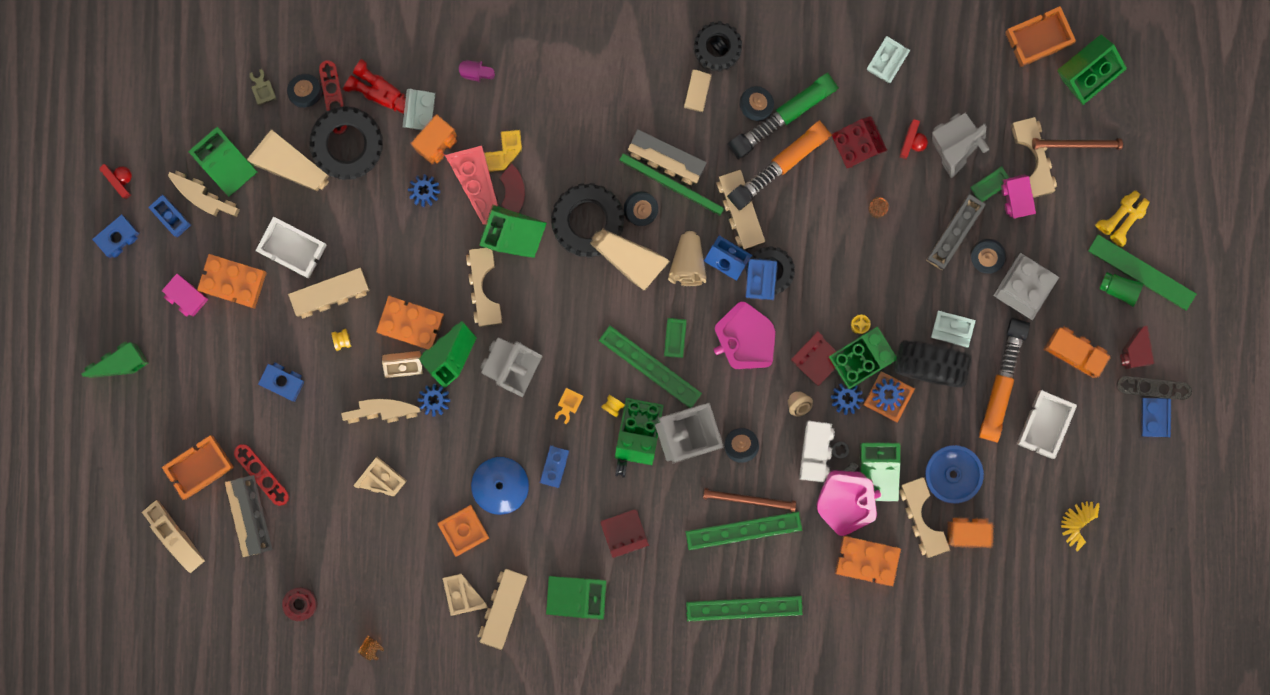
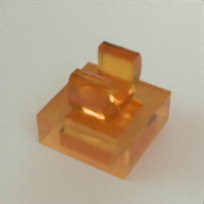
M367 635L358 653L370 661L372 658L378 660L379 658L375 653L377 650L384 651V648L374 638Z

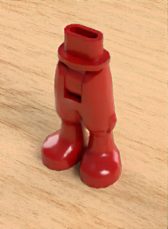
M360 59L353 70V74L369 82L372 86L365 85L351 75L346 81L343 90L346 92L358 91L369 101H374L382 106L393 109L395 112L398 110L404 114L405 94H402L396 87L387 82L384 77L372 74L367 69V63Z

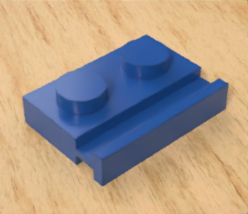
M749 259L746 298L774 300L777 261Z
M1142 398L1141 437H1170L1171 399Z

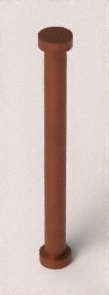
M1033 138L1032 148L1034 150L1039 148H1116V150H1121L1123 147V140L1121 138L1116 140H1039L1038 138Z
M709 488L704 489L703 499L705 500L712 498L789 509L791 512H795L796 501L794 500L787 502L708 490Z

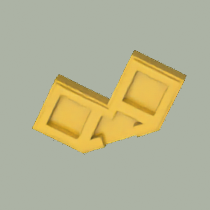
M520 130L501 132L503 151L484 153L489 172L506 170L522 150Z

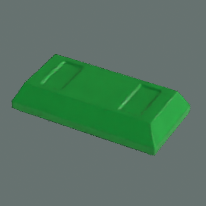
M1001 166L970 187L978 200L984 202L1001 190L1003 179H1007L1009 176Z
M667 319L664 356L683 358L687 320Z

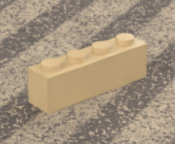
M741 170L720 176L718 178L719 182L716 184L719 193L724 194L725 200H723L725 211H730L732 218L729 219L732 230L736 229L738 235L735 237L737 246L747 250L765 244L752 201L742 210L738 211L727 198L739 185H745Z
M358 268L288 295L296 316H301L303 319L312 316V312L319 309L322 312L330 309V305L334 303L342 305L349 302L348 298L355 296L358 299L366 296V292L370 291L362 268Z
M509 569L500 572L497 580L500 586L498 590L494 589L491 601H494L492 609H487L484 618L487 619L486 626H481L478 635L481 638V643L503 649L528 577L527 575Z

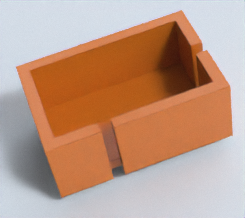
M1061 6L1044 13L1043 16L1039 15L1011 27L1005 32L1011 47H1016L1014 54L1020 67L1071 46L1076 42Z
M435 115L411 145L429 163L433 165L436 162L438 164L445 156L443 154L445 149H451L456 144L457 134L452 127L438 115Z
M208 254L204 271L207 273L206 275L202 274L197 291L234 303L236 301L238 304L255 309L267 272Z
M388 296L377 333L427 350L436 343L438 337L437 334L433 333L434 329L440 331L445 315L412 303H408V306H406L407 302Z
M1066 327L1055 329L1044 350L1092 378L1099 377L1110 358L1107 355L1108 351L1099 346L1092 347L1088 339L1082 336L1077 338L1073 335L1074 332Z
M212 435L196 444L197 448H190L162 467L171 482L179 481V483L174 484V487L183 500L188 499L234 468Z
M953 518V522H948L947 543L952 546L992 547L993 524L988 523V519H972V522H968L966 518Z
M843 536L839 553L844 554V558L838 557L835 574L870 582L875 578V583L893 586L901 549Z

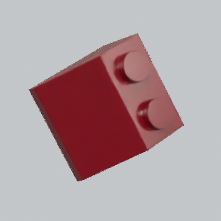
M1148 326L1137 328L1122 349L1120 361L1122 366L1125 365V369L1154 364Z

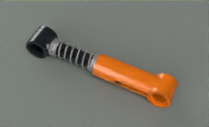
M819 120L801 137L771 160L770 166H767V169H763V172L755 175V179L752 178L751 182L739 185L727 198L738 211L742 210L753 200V196L759 192V189H763L764 185L767 186V183L775 179V176L784 175L816 147H819L830 138L832 134Z
M1012 317L1010 319L1006 334L1009 337L1008 345H1006V354L1003 355L1005 358L1002 360V369L995 376L985 418L980 428L979 438L997 443L999 441L1003 427L1002 423L1014 384L1012 375L1014 373L1013 369L1016 367L1014 365L1017 362L1016 358L1019 357L1017 356L1018 352H1020L1019 347L1022 346V341H1025L1028 336L1030 322Z

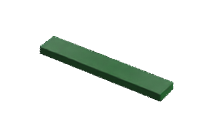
M622 154L620 158L621 163L721 216L724 207L628 155Z
M1100 235L1096 236L1088 249L1089 253L1137 282L1144 283V286L1184 310H1188L1197 295Z
M609 325L598 340L690 409L702 393L612 326Z
M799 512L685 532L688 549L693 550L802 531Z
M802 596L686 602L687 621L803 615Z

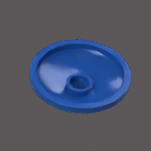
M954 445L944 447L932 455L926 466L925 476L930 491L938 499L948 503H962L971 499L979 491L984 473L982 464L975 453L965 447ZM951 471L956 472L957 475L955 478L950 477Z
M495 457L486 460L476 469L472 478L471 489L475 501L482 509L492 514L502 515L515 511L524 503L528 495L529 481L525 470L516 461L505 457ZM498 482L503 484V488L500 490L496 488Z

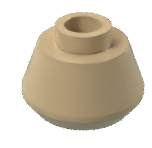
M794 392L788 399L789 412L793 416L805 415L811 410L813 405V399L803 392Z

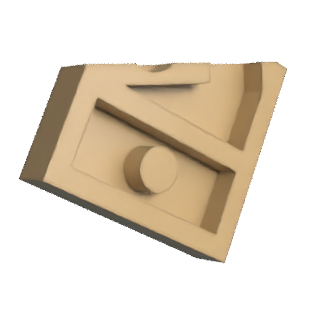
M377 456L354 484V487L395 496L407 480Z
M462 574L443 578L451 616L487 608V604Z

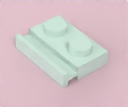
M886 36L866 70L891 83L910 50Z
M407 89L403 127L423 130L428 125L433 116L435 93Z
M938 311L931 338L968 348L976 320Z

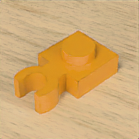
M566 388L558 406L563 408L556 413L555 419L558 420L559 416L564 414L566 416L564 423L567 424L570 420V411L576 413L584 396Z

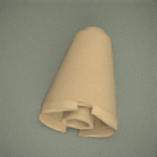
M686 231L680 237L668 280L676 284V281H681L683 286L702 285V281L706 283L707 279L700 236L696 235V232Z

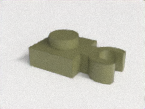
M259 69L261 76L255 78L251 72L250 78L256 83L251 88L257 104L262 105L277 98L270 80L264 82L265 73L262 69Z

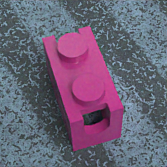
M1021 175L1003 179L1001 190L1003 196H1006V214L1013 218L1036 214L1029 176Z
M176 274L162 290L166 294L164 298L171 304L174 302L180 306L178 310L185 316L191 315L194 317L208 301V298L197 291L195 287L179 274Z

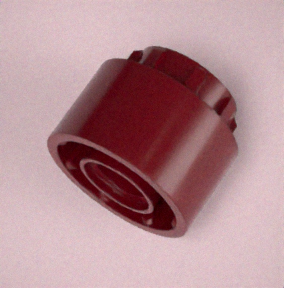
M295 588L284 596L282 608L285 615L291 620L304 621L312 617L316 612L317 598L307 588ZM297 599H302L305 603L302 610L297 609L295 606Z

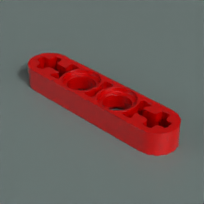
M324 61L320 64L319 72L326 109L329 111L332 102H338L341 107L344 104L337 68L333 62ZM326 65L333 68L330 74L332 78H336L335 80L329 79L324 82V78L328 79L327 73L323 72V69H326ZM330 83H334L337 86V90L333 94L326 91V87ZM348 125L342 126L340 131L335 128L333 132L341 135L346 132Z
M248 445L237 446L234 456L250 476H255L256 483L275 505H285L289 501L287 490ZM240 449H243V450L247 449L248 451H247L246 455H247L249 458H251L252 455H253L255 459H252L251 461L248 462L247 465H245L244 462H246V461H248V460H247L245 457H243V456H242V457H239V454H240V451H239V450H240ZM254 462H258L261 466V470L258 473H253L250 470V466ZM266 477H271L273 480V485L270 488H266L263 485V479ZM277 485L279 486L276 489L278 493L285 494L283 502L281 500L276 501L277 495L274 492L272 494L269 493Z

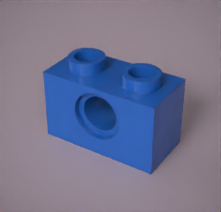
M164 195L160 196L148 207L173 236L177 238L191 226L188 220Z
M121 214L92 240L107 257L111 258L113 256L115 258L123 252L122 248L125 245L133 244L138 239L136 236L140 233ZM116 233H120L122 236L121 241L118 243L113 241V236Z
M719 235L704 261L737 281L752 255Z
M275 362L273 365L268 364L258 385L295 402L305 382L301 380L302 375L293 371L289 374L283 371L285 367ZM280 376L287 378L285 386L281 387L278 385L277 380Z
M550 446L540 483L557 488L560 487L569 455L568 450Z

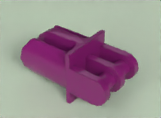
M466 60L462 61L459 65L460 75L465 79L475 80L480 83L481 78L493 79L495 77L494 70L483 66L482 61Z

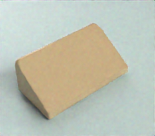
M693 69L684 108L703 112L711 74Z
M413 351L383 355L384 377L392 378L423 374L422 363L418 359L421 357V352Z

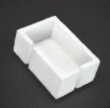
M273 217L256 251L309 279L317 265L314 260L320 259L327 245Z
M1040 390L1032 405L1035 410H1030L1017 444L1032 451L1037 448V453L1055 459L1077 405Z
M806 422L799 479L824 482V478H827L829 467H826V461L831 458L832 448H829V440H833L834 429L831 428V424Z

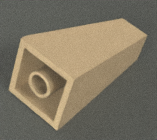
M273 130L266 135L247 159L256 167L315 191L323 190L329 182L327 180L329 176Z
M604 229L597 232L590 243L625 277L642 290H645L669 262L655 251Z

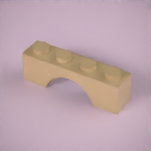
M1033 117L1012 123L1011 128L1015 143L1027 146L1033 152L1036 159L1035 170L1029 177L1033 198L1053 193L1057 183L1055 177H1051L1049 170L1052 169L1051 161L1045 155L1047 148H1039L1038 150L1032 148L1033 138L1041 140L1039 132H1042L1040 122L1036 121V118Z
M488 248L469 250L470 255H466L467 266H471L472 274H469L470 285H474V293H471L472 304H476L477 311L474 312L475 323H479V327L503 324L500 304L490 301L485 296L482 288L485 275L495 268L493 250Z
M924 477L900 485L901 490H899L901 499L902 501L906 500L908 505L905 508L908 518H912L915 524L912 526L915 537L919 536L921 544H919L921 554L926 555V558H930L949 551L944 532L930 529L922 519V505L930 496Z

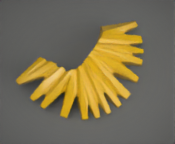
M1086 501V506L1082 502V510L1076 504L1075 508L1078 514L1069 508L1070 514L1065 513L1069 518L1063 516L1066 521H1061V523L1065 524L1061 525V528L1069 530L1062 534L1063 536L1071 534L1066 540L1067 543L1070 542L1069 546L1078 541L1077 552L1086 543L1080 530L1091 520L1098 518L1099 503L1094 508L1093 502L1090 501V506H1088V501Z

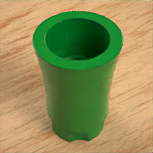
M1106 272L1099 289L1134 308L1144 283Z

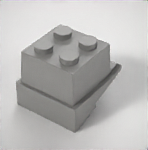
M966 113L953 116L949 123L945 125L942 123L936 126L932 132V142L942 158V165L951 178L967 163L966 159L978 146L983 153L989 150L984 141L986 138V125L984 124L976 128Z
M1019 253L993 296L1033 320L1059 277L1022 253Z
M498 338L490 346L489 351L491 353L488 359H484L481 365V369H483L481 373L496 380L497 385L523 397L542 355L518 342L514 345Z
M710 403L659 418L660 423L655 424L666 461L672 460L674 463L723 447Z

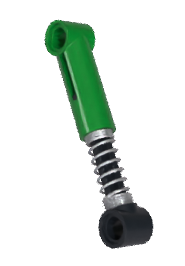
M829 73L824 74L812 85L775 110L776 113L773 114L774 116H770V119H766V122H762V125H758L757 128H753V131H749L747 134L742 133L727 145L738 160L754 149L753 146L757 144V141L760 142V139H764V136H769V133H773L774 129L777 130L778 126L788 125L818 102L833 94L839 87Z

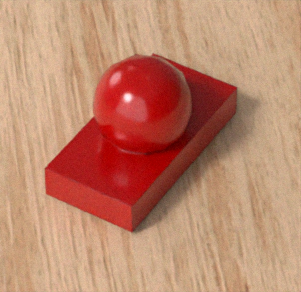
M913 119L910 123L899 155L901 158L907 159L911 148L914 151L920 152L926 149L928 145L927 137L922 133H916L920 123L918 120Z
M103 164L99 169L122 198H129L131 194L124 185L131 181L132 173L130 169L121 166L116 168L113 173L106 164Z

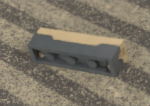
M638 129L628 148L631 158L638 161L643 159L647 161L648 166L654 169L660 167L665 170V174L671 177L677 175L682 178V182L690 186L692 184L697 185L707 163Z
M969 194L926 261L940 270H944L986 204Z
M252 475L225 482L243 557L272 550L255 476Z

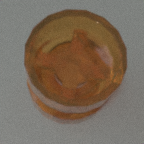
M882 197L873 199L869 204V213L876 218L883 217L889 209L887 200Z

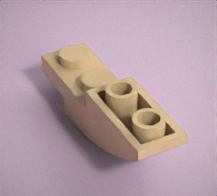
M178 171L175 174L169 172L168 176L176 188L197 207L213 216H217L218 211L221 210L237 217L239 209L235 208L236 204L225 200V203L218 201L219 197L209 192L206 196L207 188L203 186L204 182L195 178L190 181L186 179L185 174Z
M373 399L359 401L360 409L341 414L343 421H348V424L359 422L361 417L367 416V420L378 418L379 413H381L382 420H387V423L399 421L398 417L406 416V419L417 417V413L421 412V409L401 401Z
M156 500L142 512L151 524L150 527L157 537L189 573L205 562L185 532L179 529L160 501Z

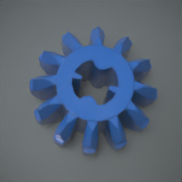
M426 174L423 175V180L416 176L417 183L410 181L414 188H408V191L414 193L409 198H416L414 201L415 205L419 204L421 200L422 207H425V201H428V204L432 206L433 204L430 199L433 198L435 201H438V197L434 194L441 193L440 190L434 189L439 186V183H433L434 177H430L427 181ZM421 187H429L427 188V190L429 191L428 194L424 193L423 195H420V193H422L420 191Z
M882 379L883 387L881 384L876 383V387L880 390H872V393L878 394L872 400L876 401L879 399L880 402L876 406L880 407L884 404L883 411L887 410L888 405L891 411L895 410L893 403L900 407L901 403L897 399L904 400L905 398L899 395V393L904 392V389L897 390L900 383L897 382L893 386V379L889 380V385H887L886 379ZM885 390H887V392L889 390L893 392L891 394V396L893 397L891 400L890 398H888L887 400L884 398V396L886 395L884 393Z
M841 383L839 384L841 391L837 388L833 389L838 395H831V399H837V402L832 403V406L839 404L836 411L840 412L844 408V415H847L848 408L854 414L853 406L860 409L861 406L856 402H863L864 400L857 398V396L862 394V391L855 393L854 391L858 388L857 385L851 390L847 386L845 389ZM845 393H848L849 397L852 398V402L849 401V404H845V400H842V396H846Z
M433 384L432 391L429 386H425L427 393L420 391V394L425 397L424 399L418 398V402H424L425 404L419 408L424 409L427 407L425 410L426 415L429 414L430 410H432L433 417L436 416V410L442 415L441 407L448 410L449 407L444 405V402H451V399H444L449 392L446 391L441 394L443 386H440L438 391H436V384ZM437 395L439 403L431 405L430 397Z

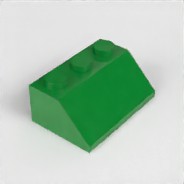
M1100 34L1057 71L1064 84L1080 103L1084 105L1127 68L1115 45Z

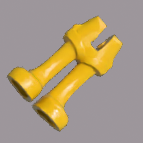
M1136 190L1124 196L1120 202L1121 207L1110 219L1099 220L1095 224L1102 233L1110 235L1118 222L1129 213L1123 224L1110 236V239L1119 247H1123L1126 244L1127 231L1137 219L1144 217L1150 203L1144 198L1134 209L1132 205L1141 195Z

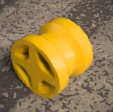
M857 315L852 319L850 325L852 331L856 334H864L870 329L871 323L867 316Z
M343 329L339 333H331L336 351L341 350L342 347H351L347 329Z
M609 395L607 397L608 401L601 408L617 418L619 415L618 411L625 404Z

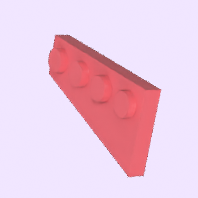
M483 146L445 155L482 224H486L492 204L498 206Z

